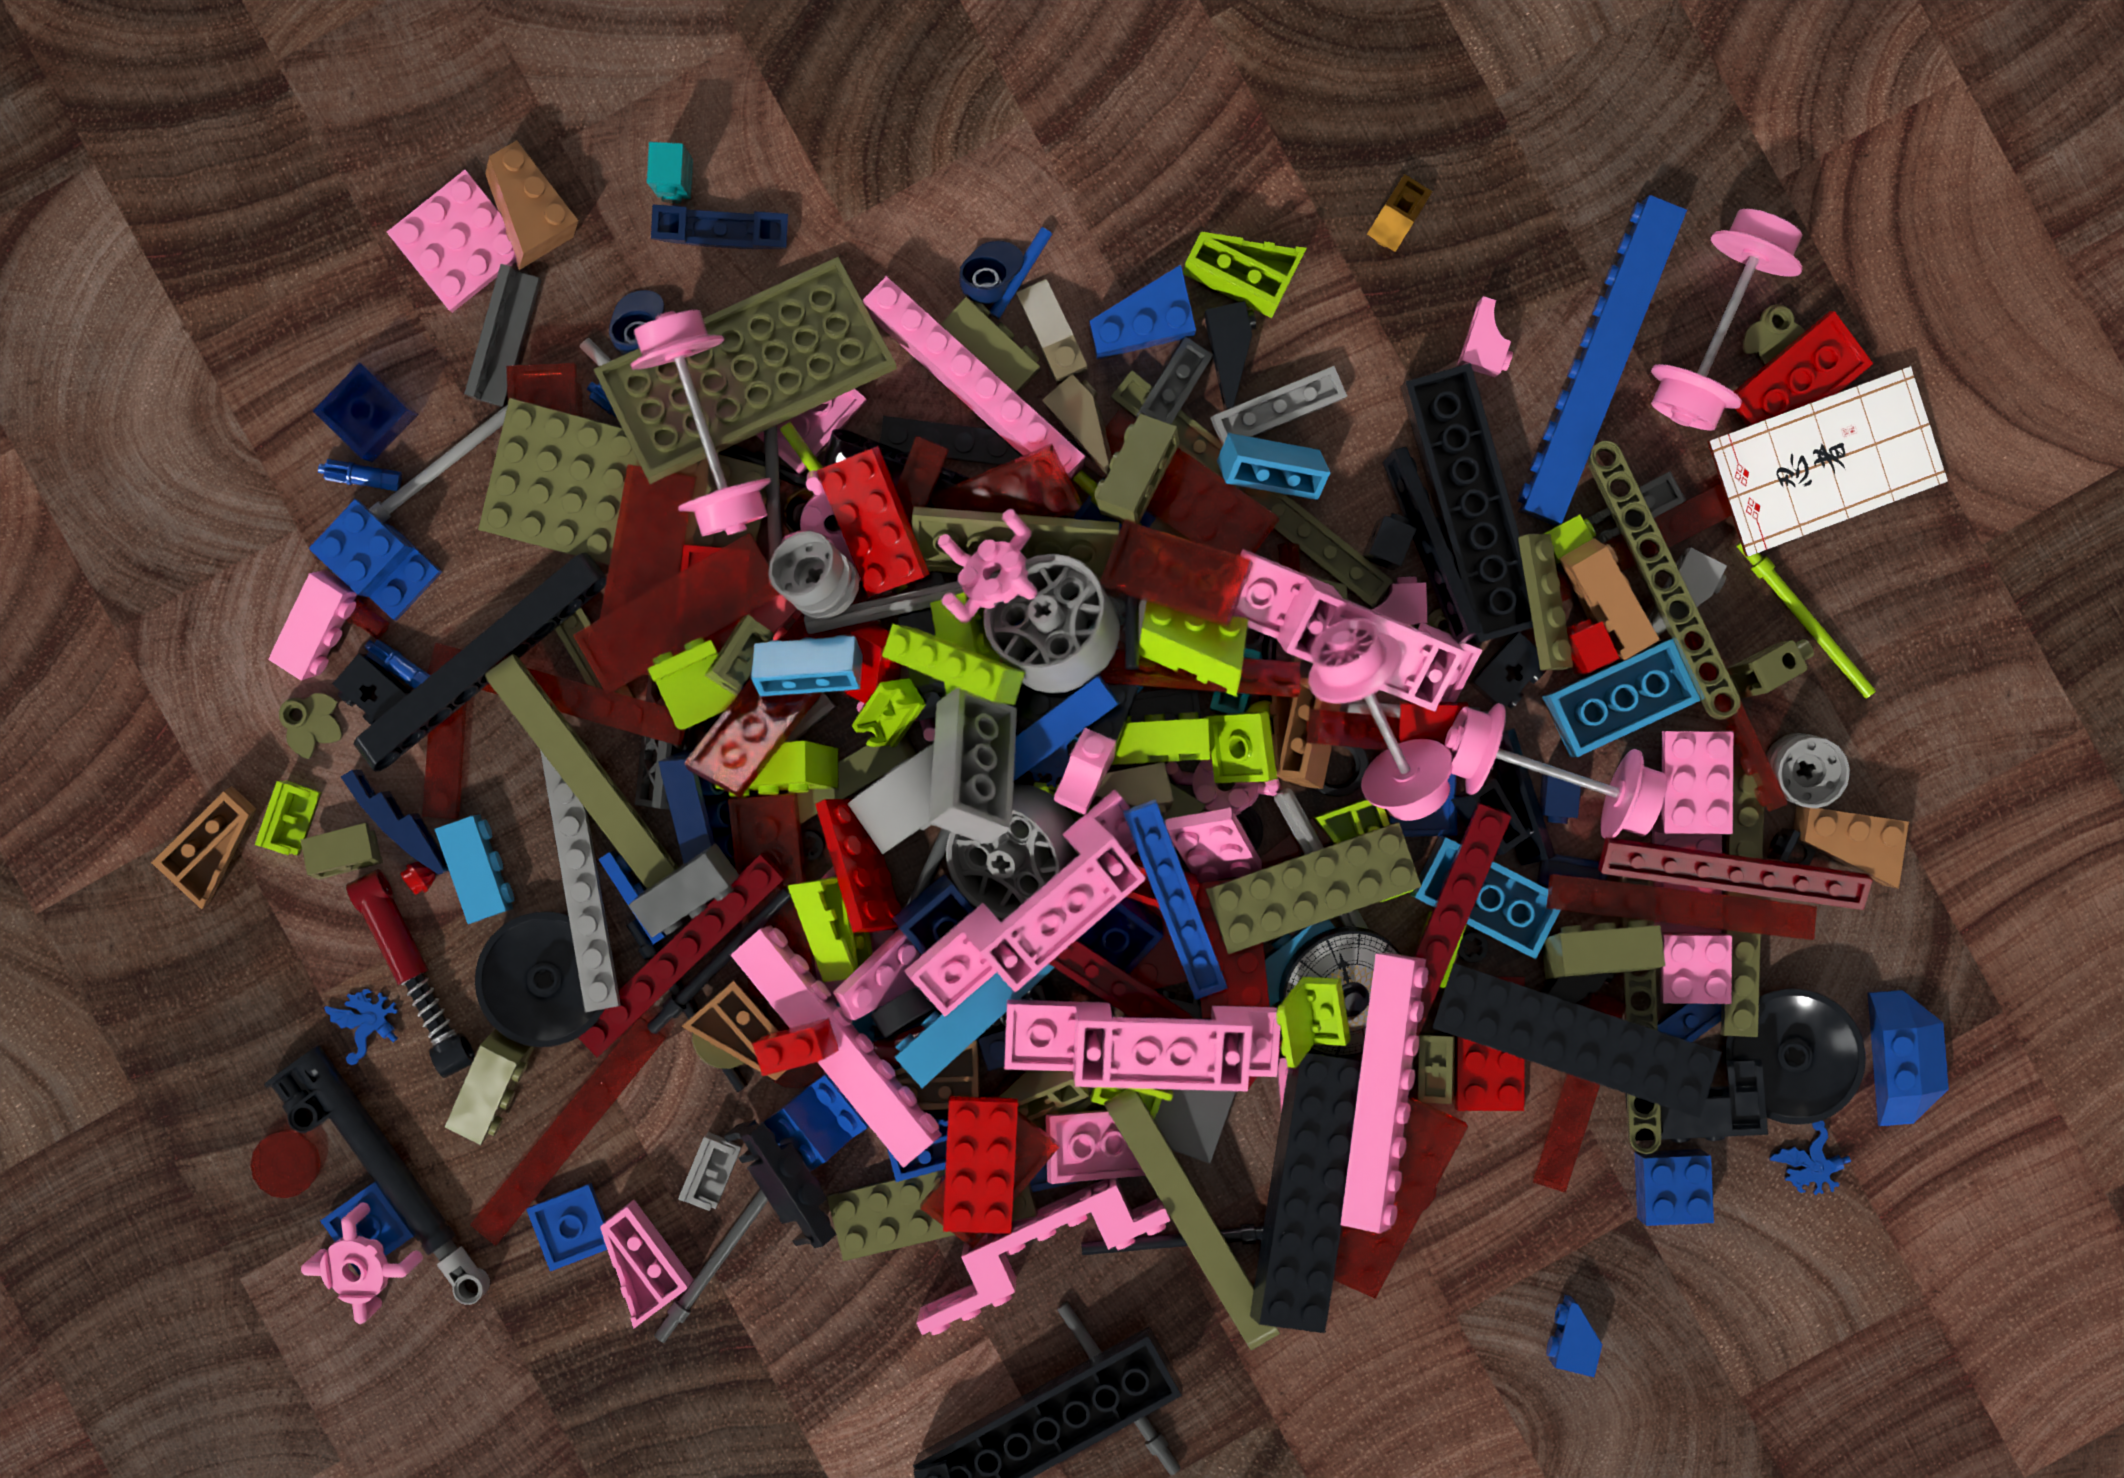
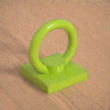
M1258 701L1252 704L1245 713L1206 716L1209 724V743L1215 783L1266 782L1278 778L1269 716L1273 719L1269 709V704H1272L1271 701Z

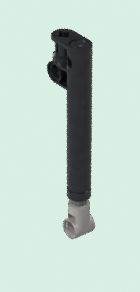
M320 1045L298 1058L264 1083L266 1089L272 1087L284 1103L282 1108L287 1113L288 1123L294 1131L306 1133L329 1119L413 1236L417 1241L421 1242V1247L426 1254L434 1253L440 1262L436 1265L452 1285L453 1295L459 1303L464 1305L474 1304L488 1291L490 1287L488 1274L484 1270L477 1268L462 1246L458 1248L453 1242L452 1238L456 1234L452 1228L446 1225L444 1217ZM304 1107L312 1111V1123H308L303 1119L302 1109ZM466 1279L474 1280L477 1283L478 1293H471L466 1289Z

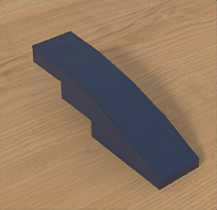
M361 769L351 770L341 776V779L359 805L387 836L410 856L438 875L449 872L441 849L419 813H411L405 816L391 792L384 791L376 794Z

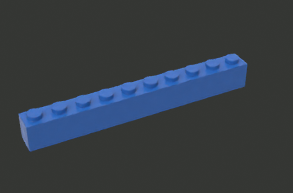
M1651 195L1643 200L1642 203L1637 202L1629 218V221L1633 222L1630 233H1624L1620 240L1617 252L1621 256L1617 266L1612 264L1606 275L1604 283L1609 286L1605 296H1599L1594 305L1592 315L1596 316L1592 328L1587 327L1582 335L1579 346L1584 347L1580 358H1574L1570 365L1567 377L1571 378L1567 391L1562 389L1556 400L1554 408L1559 409L1555 421L1550 420L1544 430L1542 439L1546 440L1542 453L1537 452L1532 460L1530 471H1533L1534 474L1530 484L1524 483L1517 501L1522 504L1518 512L1553 526L1562 524L1687 209Z

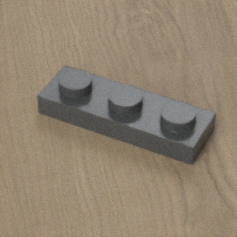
M1185 336L1135 417L1138 418L1141 413L1172 424L1213 354Z

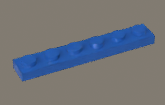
M1156 799L1123 811L1195 1000L1227 989L1225 978Z

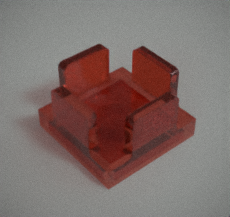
M575 363L506 366L508 402L509 398L583 417L582 385L577 381V365Z

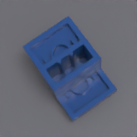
M354 499L308 548L357 595L369 597L396 621L442 573L437 566L394 526L382 523L357 499Z
M827 1073L805 1087L780 1110L762 1122L774 1133L779 1146L792 1143L803 1156V1162L810 1172L830 1159L853 1137L870 1127Z

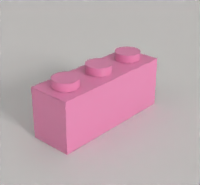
M328 570L310 573L268 660L300 680L320 675L328 665L329 660L327 656L331 648L338 643L342 636V630L340 629L345 619L353 613L356 607L354 600L357 594L339 577Z

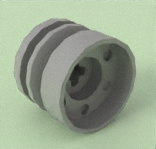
M806 531L792 535L785 539L775 550L770 561L769 577L772 586L806 617L814 620H828L840 615L853 603L859 590V575L856 566L820 533Z
M1797 732L1782 736L1774 742L1765 755L1763 766L1765 768L1766 783L1774 794L1801 807L1808 808L1827 806L1838 799L1848 785L1850 774L1847 757L1838 745L1825 738ZM1800 762L1807 765L1803 768V775L1796 773L1800 769Z

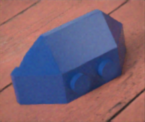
M1903 990L1867 992L1878 1125L1914 1124L1949 1090L1944 1024Z

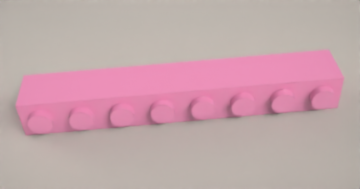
M887 276L863 299V303L873 321L1059 490H1062L1084 467L1085 456Z
M771 925L759 929L731 954L732 958L789 1028L826 1018L830 1019L839 1051L825 1060L819 1061V1065L901 1166L905 1167L942 1136L938 1130L939 1125L929 1113L922 1111L917 1104L915 1094L908 1087H903L896 1079L893 1067L887 1061L881 1060L873 1051L874 1046L871 1040L865 1034L859 1033L851 1024L852 1020L844 1016L841 1007H838L830 998L831 993L827 986L819 980L816 981L808 971L809 965L804 958L794 954L789 948L786 936L779 929L773 928Z
M1379 953L1375 956L1341 1225L1381 1233L1391 1229V1226L1396 1221L1397 1206L1394 1205L1395 1192L1399 1190L1402 1180V1174L1398 1169L1400 1158L1403 1157L1406 1149V1139L1403 1137L1404 1124L1408 1122L1410 1117V1104L1407 1103L1408 1092L1412 1089L1415 1080L1412 1062L1413 1056L1417 1054L1419 1048V1037L1416 1036L1417 1023L1421 1021L1424 1011V1004L1420 1000L1422 988L1426 986L1428 980V969L1425 968L1426 959L1392 953Z

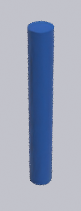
M1040 228L1023 255L1024 263L1022 269L1009 282L1008 289L1003 297L991 306L989 311L995 318L1000 319L1051 238L1052 233L1046 228Z

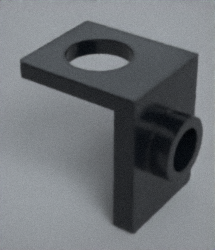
M1782 828L1773 837L1769 847L1771 851L1767 858L1773 861L1793 863L1788 858L1795 844L1798 843L1804 847L1805 857L1801 862L1793 864L1809 866L1816 851L1797 841L1801 832L1795 829Z

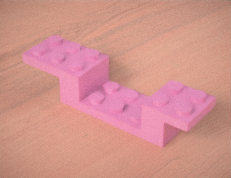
M1244 549L1213 609L1215 613L1249 618L1247 627L1276 638L1285 652L1312 663L1310 655L1312 644L1326 629L1350 619L1370 621L1374 624L1378 633L1387 634L1396 639L1403 652V659L1399 670L1379 690L1434 712L1439 702H1456L1483 651L1478 645L1471 642L1458 644L1451 634L1422 622L1418 629L1345 600L1332 585Z
M1662 731V772L1666 775L1667 783L1660 813L1652 827V844L1722 853V834H1733V732ZM1653 881L1654 926L1660 925L1665 958V967L1660 968V1002L1665 1004H1732V936L1721 933L1722 890Z
M1115 789L1062 834L1079 856L1003 922H1000L989 908L982 903L904 970L945 1017L996 972L1014 992L1018 991L1146 880L1129 858L1137 851L1123 811L1130 809V807Z
M1007 1000L1004 1069L1073 1071L1076 1087L1248 1091L1249 1076L1277 1077L1281 1026L1276 1021L1277 1008L1212 1006L1211 1020L1112 1017L1110 1003Z
M1102 1179L1037 1209V1216L1013 1221L1011 1234L985 1233L964 1243L961 1256L973 1283L920 1307L917 1319L919 1330L922 1335L930 1331L932 1335H937L950 1328V1322L962 1318L963 1321H967L981 1313L980 1308L991 1303L996 1307L1011 1300V1294L1015 1293L1016 1275L1005 1252L1007 1255L1015 1254L1026 1247L1025 1242L1036 1237L1038 1241L1045 1240L1057 1233L1056 1228L1068 1223L1069 1227L1082 1223L1087 1219L1086 1214L1091 1212L1107 1248L1110 1249L1116 1246L1117 1250L1133 1244L1135 1242L1134 1237L1147 1232L1148 1235H1153L1165 1229V1223L1170 1221L1169 1213L1159 1197L1135 1209H1131L1118 1179Z

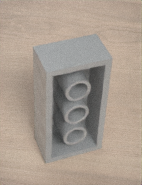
M958 687L937 702L929 824L987 845L1011 829L1017 708L1004 703L992 702Z

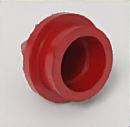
M420 862L407 864V869L401 872L400 875L412 893L417 895L421 891L424 893L429 891L428 889L435 881V872Z

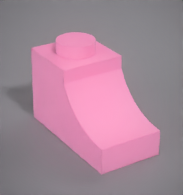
M1483 296L1477 303L1457 365L1462 366L1471 363L1473 371L1495 378L1501 373V370L1507 371L1513 352L1508 350L1511 341L1504 339L1495 323L1494 308L1496 300Z
M1398 577L1397 584H1391L1388 587L1387 596L1372 611L1406 625H1418L1421 622L1424 624L1428 623L1426 582L1417 583V577Z
M1084 728L1070 755L1068 766L1054 795V801L1085 815L1114 760L1116 741Z

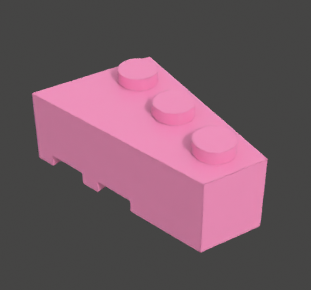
M632 1200L600 1226L613 1268L615 1267L621 1284L620 1289L623 1298L626 1299L631 1314L630 1319L633 1328L688 1289L693 1282V1277L635 1200Z

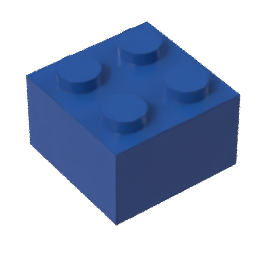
M1702 1149L1662 1150L1649 1154L1634 1152L1637 1218L1646 1226L1714 1223L1710 1154Z

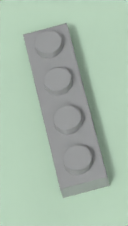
M1332 366L1213 415L1210 419L1223 447L1228 433L1254 437L1343 400L1347 397V394L1335 366Z

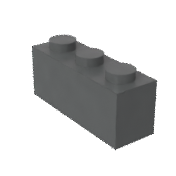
M715 843L640 893L628 906L652 938L662 931L668 935L683 924L680 919L687 914L694 918L708 907L705 902L714 897L719 901L734 890L731 884L740 875Z

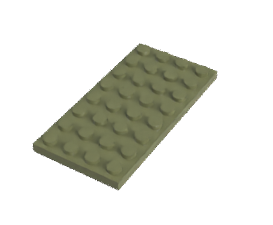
M839 257L703 318L708 335H721L724 337V341L713 348L685 358L716 453L897 369L892 355ZM640 348L593 370L649 484H652L707 458L675 361L655 367L634 370L631 368V363L642 356Z
M509 398L478 530L575 556L586 552L594 561L680 583L683 545L753 551V558L763 518L745 524L747 529L735 534L727 535L725 530L702 536L694 512L679 511L678 507L717 491L707 458L649 484L621 427ZM716 453L727 487L766 478L765 466ZM765 486L763 489L760 490V493L764 505L766 507L767 495Z

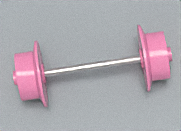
M1740 209L1729 231H1716L1712 234L1711 241L1717 249L1746 266L1698 372L1694 373L1670 365H1654L1652 367L1651 373L1661 382L1651 403L1657 411L1680 425L1713 431L1719 422L1724 408L1736 409L1741 406L1742 400L1737 394L1707 378V375L1755 269L1779 276L1791 277L1801 274L1802 264L1794 257V253L1802 238V233L1797 227L1767 212L1755 209Z
M690 310L677 314L675 311H670L655 317L656 320L634 330L642 356L631 363V368L634 370L645 369L675 361L717 487V491L679 506L678 509L679 511L694 512L702 536L725 530L727 535L747 529L745 524L768 516L760 490L768 485L771 480L770 478H765L738 486L727 487L685 360L686 357L719 345L724 341V337L721 335H708L700 310Z
M1364 619L1345 620L1329 627L1312 644L1310 655L1314 665L1309 673V686L1316 697L1326 702L1345 703L1365 698L1389 748L1378 755L1363 774L1361 788L1365 798L1374 806L1386 809L1393 818L1398 820H1417L1432 814L1445 803L1449 796L1450 784L1448 779L1453 769L1451 765L1453 761L1447 747L1440 742L1430 739H1414L1398 744L1374 695V692L1385 686L1395 676L1401 666L1403 652L1399 643L1387 634L1378 633L1374 624Z
M1499 703L1495 704L1488 714L1463 707L1447 733L1445 747H1447L1453 759L1451 774L1465 778V788L1468 794L1474 795L1478 792L1485 782L1495 758L1605 794L1600 824L1601 835L1604 839L1606 837L1614 839L1621 830L1643 837L1651 830L1660 813L1666 792V775L1663 772L1645 767L1643 754L1640 750L1632 749L1625 755L1616 769L1610 785L1500 749L1499 745L1505 724V707Z

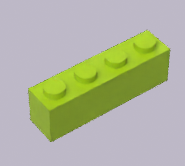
M897 624L892 625L882 657L992 702L1011 705L1015 704L1025 672L917 628Z

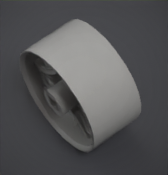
M1057 554L1038 555L1026 559L1027 579L1037 589L1036 597L1027 599L1018 594L1007 603L1002 600L993 604L995 606L993 608H984L986 636L1004 664L1025 672L1022 684L1034 690L1048 693L1067 692L1079 688L1096 678L1107 667L1115 654L1120 634L1117 611L1094 573L1082 562L1069 556ZM1078 594L1075 599L1068 601L1072 595ZM1024 619L1021 624L1015 626L1017 621ZM1089 620L1097 621L1095 628L1092 630H1086ZM1027 648L1035 651L1023 663L1019 662ZM1068 650L1065 654L1058 656L1060 652Z
M934 743L911 759L907 758L884 774L885 777L848 803L882 854L920 828L923 831L932 825L929 824Z
M1013 784L1012 823L1009 831L988 845L950 832L946 846V861L950 876L958 891L970 904L977 908L984 903L996 918L1006 919L1079 856L1062 835L1076 822L1069 810L1064 805L1055 802L1054 796L1047 791L1032 785ZM1048 847H1051L1054 858H1051Z

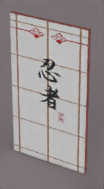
M1911 366L1707 441L1745 557L1948 481Z

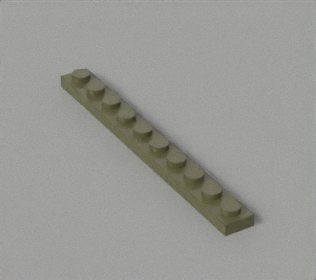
M1131 371L1111 395V399L1135 417L1153 387L1134 371ZM1181 409L1179 410L1171 424L1177 427L1180 440L1176 451L1339 583L1345 584L1349 591L1369 607H1373L1393 580L1286 494L1226 484L1217 463L1222 449L1221 442Z

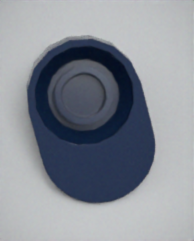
M990 241L980 245L960 267V287L965 296L974 302L984 304L1000 300L1008 289L1009 282L1023 267L1024 257L1021 250L1017 246L1005 241Z
M640 290L624 296L617 303L609 325V335L619 353L625 355L638 349L639 345L634 330L656 320V316L664 313L665 305L660 295L653 291Z

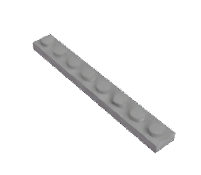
M541 751L585 1012L618 1007L621 1006L588 812Z

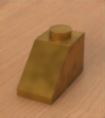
M1404 174L1367 235L1372 237L1379 245L1388 247L1396 252L1433 191Z

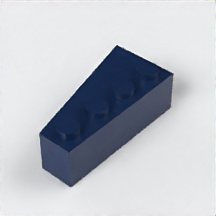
M731 740L699 742L659 761L661 777L683 863H687L716 843L737 873L740 874L739 835L733 832L732 825L735 816H737L736 803H731L728 790L716 788V748L731 747Z

